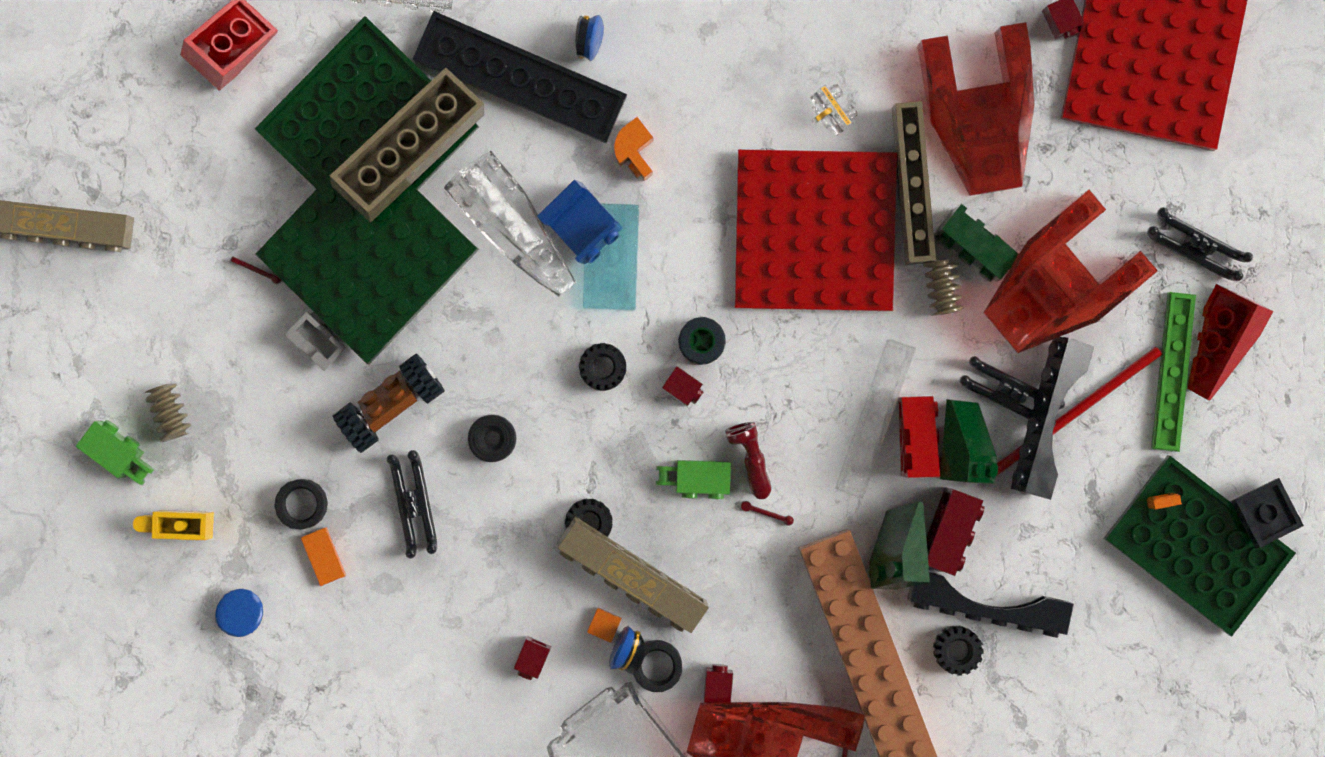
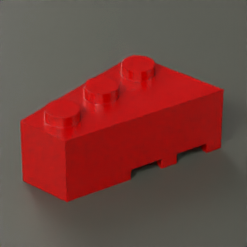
M934 396L898 397L901 476L906 478L940 477V456L937 445L939 444V429L936 428L935 417H938V402L934 401Z

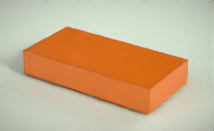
M327 527L301 537L320 586L346 576Z

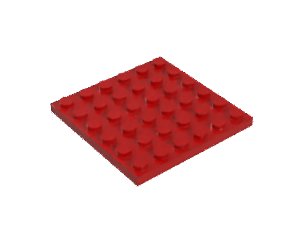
M1085 0L1082 11L1084 24L1079 28L1060 119L1212 151L1217 150L1248 0Z
M738 149L735 308L893 311L897 152Z

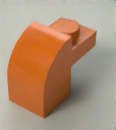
M638 117L634 118L619 131L615 139L614 151L620 167L629 161L631 164L628 165V168L636 178L641 176L645 181L653 175V171L639 152L653 142V136Z

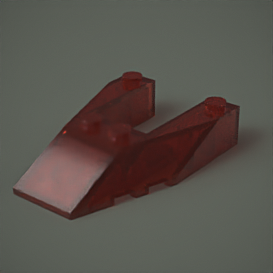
M1026 22L1000 26L994 33L1003 83L957 91L948 35L921 40L917 46L930 123L942 141L941 144L945 151L949 154L955 166L954 168L969 196L1020 188L1023 185L1035 105L1031 46Z
M1090 189L1081 193L1027 240L983 312L1016 353L1097 323L1158 272L1142 251L1132 253L1103 279L1097 282L1070 250L1066 243L1106 210Z
M792 702L700 703L686 753L692 757H797L803 736L856 752L863 730L865 715L840 707Z

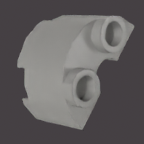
M305 312L287 331L285 336L325 371L346 348L343 344L344 341L333 330L330 331L324 325L325 322L314 312L311 314Z

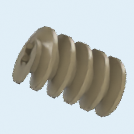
M949 259L924 263V267L932 269L925 273L926 278L933 279V281L926 284L927 288L934 289L933 292L928 294V298L936 300V302L929 305L930 309L937 310L931 316L956 313L964 309L963 306L955 304L956 301L962 299V295L954 294V291L961 288V286L952 283L953 280L959 278V274L951 273V270L958 267V265L950 263Z
M176 383L161 385L145 392L151 393L145 399L146 402L155 403L149 408V411L151 413H159L153 418V422L162 423L156 428V431L166 433L160 438L162 443L189 434L185 430L192 426L191 423H182V420L188 414L178 412L184 406V403H175V400L181 396L180 393H171V390L177 386Z

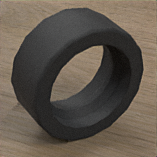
M298 479L290 481L280 488L275 497L274 507L276 515L282 524L291 529L303 530L313 527L322 521L327 512L328 501L326 493L319 484L312 480ZM296 489H306L312 492L316 498V510L308 519L298 520L287 512L286 499Z
M652 640L645 643V656L652 651L667 653L673 662L671 675L663 681L654 682L644 675L642 665L633 675L636 682L643 689L651 692H664L671 689L679 681L682 674V659L678 650L672 644L663 640Z

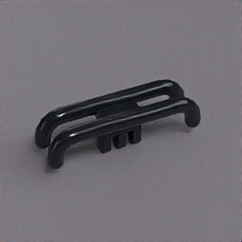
M1165 207L1157 211V216L1162 222L1186 234V237L1181 244L1159 232L1156 226H1151L1147 230V235L1153 241L1231 281L1242 280L1243 273L1241 271L1231 270L1206 256L1218 251L1234 260L1247 263L1253 260L1252 253L1243 252L1229 246L1171 215Z
M972 356L969 359L971 367L1000 382L994 391L972 380L969 376L963 375L960 377V384L1030 419L1032 409L1020 403H1024L1028 396L1035 398L1038 389L981 361L978 357ZM1064 400L1062 401V403H1061L1059 409L1064 408V406H1065Z
M415 450L409 451L407 456L411 462L416 490L406 492L398 457L394 454H390L387 457L406 543L405 555L409 559L414 558L417 553L411 518L422 516L427 541L426 551L429 554H435L437 551V537L420 456Z

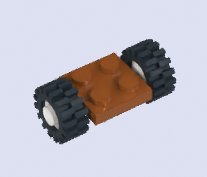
M417 353L399 365L401 371L388 376L380 386L362 396L361 400L358 401L362 413L358 411L355 405L348 403L332 415L342 434L346 436V439L351 442L358 452L363 453L379 441L376 432L417 402L413 391H416L427 404L445 392L438 378Z

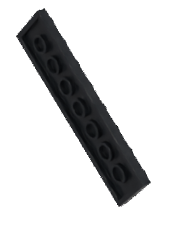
M433 11L413 56L415 62L439 72L447 68L455 77L466 84L607 144L627 98L626 93L436 11Z

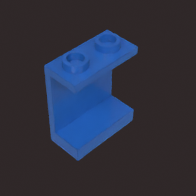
M575 179L537 215L543 224L550 226L575 253L576 261L582 264L594 262L601 254L599 251L606 244L610 245L615 242L620 235L618 232L623 229L585 185Z

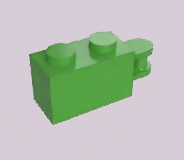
M109 420L94 421L75 447L115 477L125 478L128 476L136 483L143 485L145 483L144 478L148 473L152 474L154 469L140 459L144 451L138 448L140 446L139 442L130 436H122L117 432L119 428ZM135 464L139 466L136 473L131 470Z
M677 460V467L656 466V470H659V478L656 481V485L677 486L676 492L682 493V498H697L698 493L708 494V499H724V494H730L731 462ZM669 471H677V481H669Z

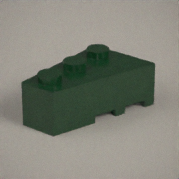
M961 203L951 211L934 233L938 237L937 242L948 250L953 248L959 253L958 258L968 266H971V264L975 265L980 269L978 273L987 281L992 282L994 280L998 282L1005 276L1020 254L997 234L993 235L985 229V224L980 219L975 221L965 213L967 208Z

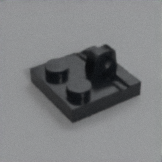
M1280 478L1274 479L1231 500L1255 549L1261 548L1304 526Z

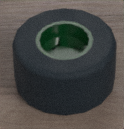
M707 317L694 318L688 321L680 331L678 338L679 349L688 361L698 365L709 364L717 360L723 353L726 345L725 333L721 325L713 319Z

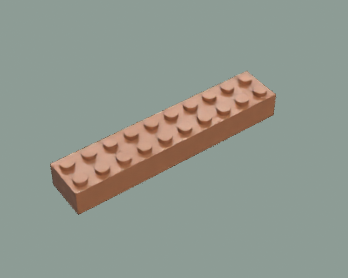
M845 529L798 547L878 756L937 757L873 589H871L870 580L851 531Z

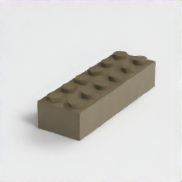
M445 68L330 175L332 187L371 223L484 116V103Z

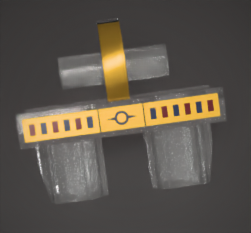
M838 84L829 87L823 85L810 97L815 104L812 109L817 114L812 119L814 125L822 121L827 129L831 127L837 136L844 132L858 115V112L852 105L849 104L842 109L837 102L843 96V91Z

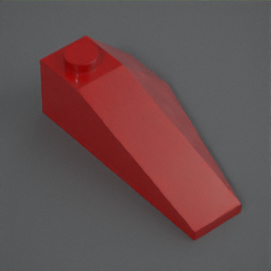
M1216 284L1203 309L1202 316L1205 318L1202 332L1198 333L1197 340L1200 342L1197 356L1193 358L1187 389L1210 401L1260 337L1274 311Z

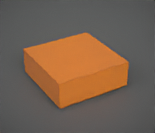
M1175 493L1148 497L1147 499L1148 508L1155 510L1182 504L1180 495Z
M598 607L587 633L611 643L622 618Z

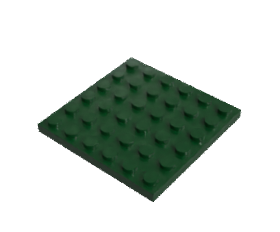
M364 16L258 124L255 130L317 189L364 139H370L432 80ZM475 123L423 172L412 185L419 190L479 126Z
M364 139V140L346 157V159H345L339 166H341V165H342L354 152H356L367 140ZM329 175L255 255L366 364L370 365L479 249L412 184L370 223L332 187Z

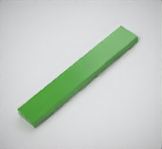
M1167 292L1151 449L1180 452L1196 295Z

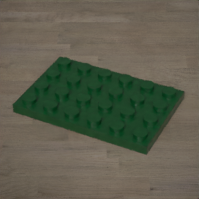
M1170 455L1166 456L1103 538L1231 637L1296 554L1279 539L1255 549L1233 504ZM1168 493L1180 495L1181 505L1156 510L1148 508V497Z

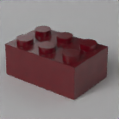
M944 488L926 536L929 567L953 576L956 575L957 571L961 572L966 557L963 556L966 546H971L975 537V532L972 531L976 521L979 522L984 513L985 507L982 506L984 500L952 488Z

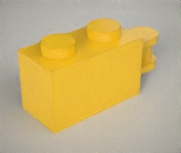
M158 510L153 511V515L138 516L133 520V528L137 532L152 533V539L205 541L213 538L214 512Z

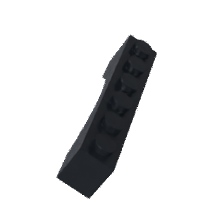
M1053 336L1048 348L1049 354L1045 368L1041 373L1038 393L1034 398L1032 414L1027 423L1025 439L1019 451L1020 456L1012 476L1010 489L1049 500L1052 499L1058 477L1052 449L1055 418L1069 389L1088 371L1094 346L1067 337Z
M930 571V582L909 588L907 599L914 602L913 607L929 610V606L940 608V613L955 616V611L966 613L965 618L975 621H981V617L990 618L991 624L1004 627L1007 626V622L1017 624V629L1027 632H1033V628L1043 630V635L1055 638L1059 637V633L1068 634L1074 606L1069 601L1047 596H1040L1030 602L1016 606L998 607L985 605L963 596L951 586L943 575Z

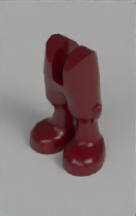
M755 422L734 425L725 430L727 441L732 445H743L746 450L744 462L750 491L757 499H766L772 487L766 472L764 454L759 449L758 432Z

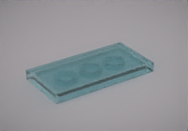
M601 203L623 229L618 232L620 235L615 242L610 245L606 244L599 251L601 254L594 262L584 264L583 309L636 310L639 205Z

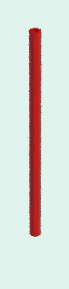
M1154 347L1056 419L1053 435L1162 355L1161 351ZM1021 446L997 463V476L1019 460Z

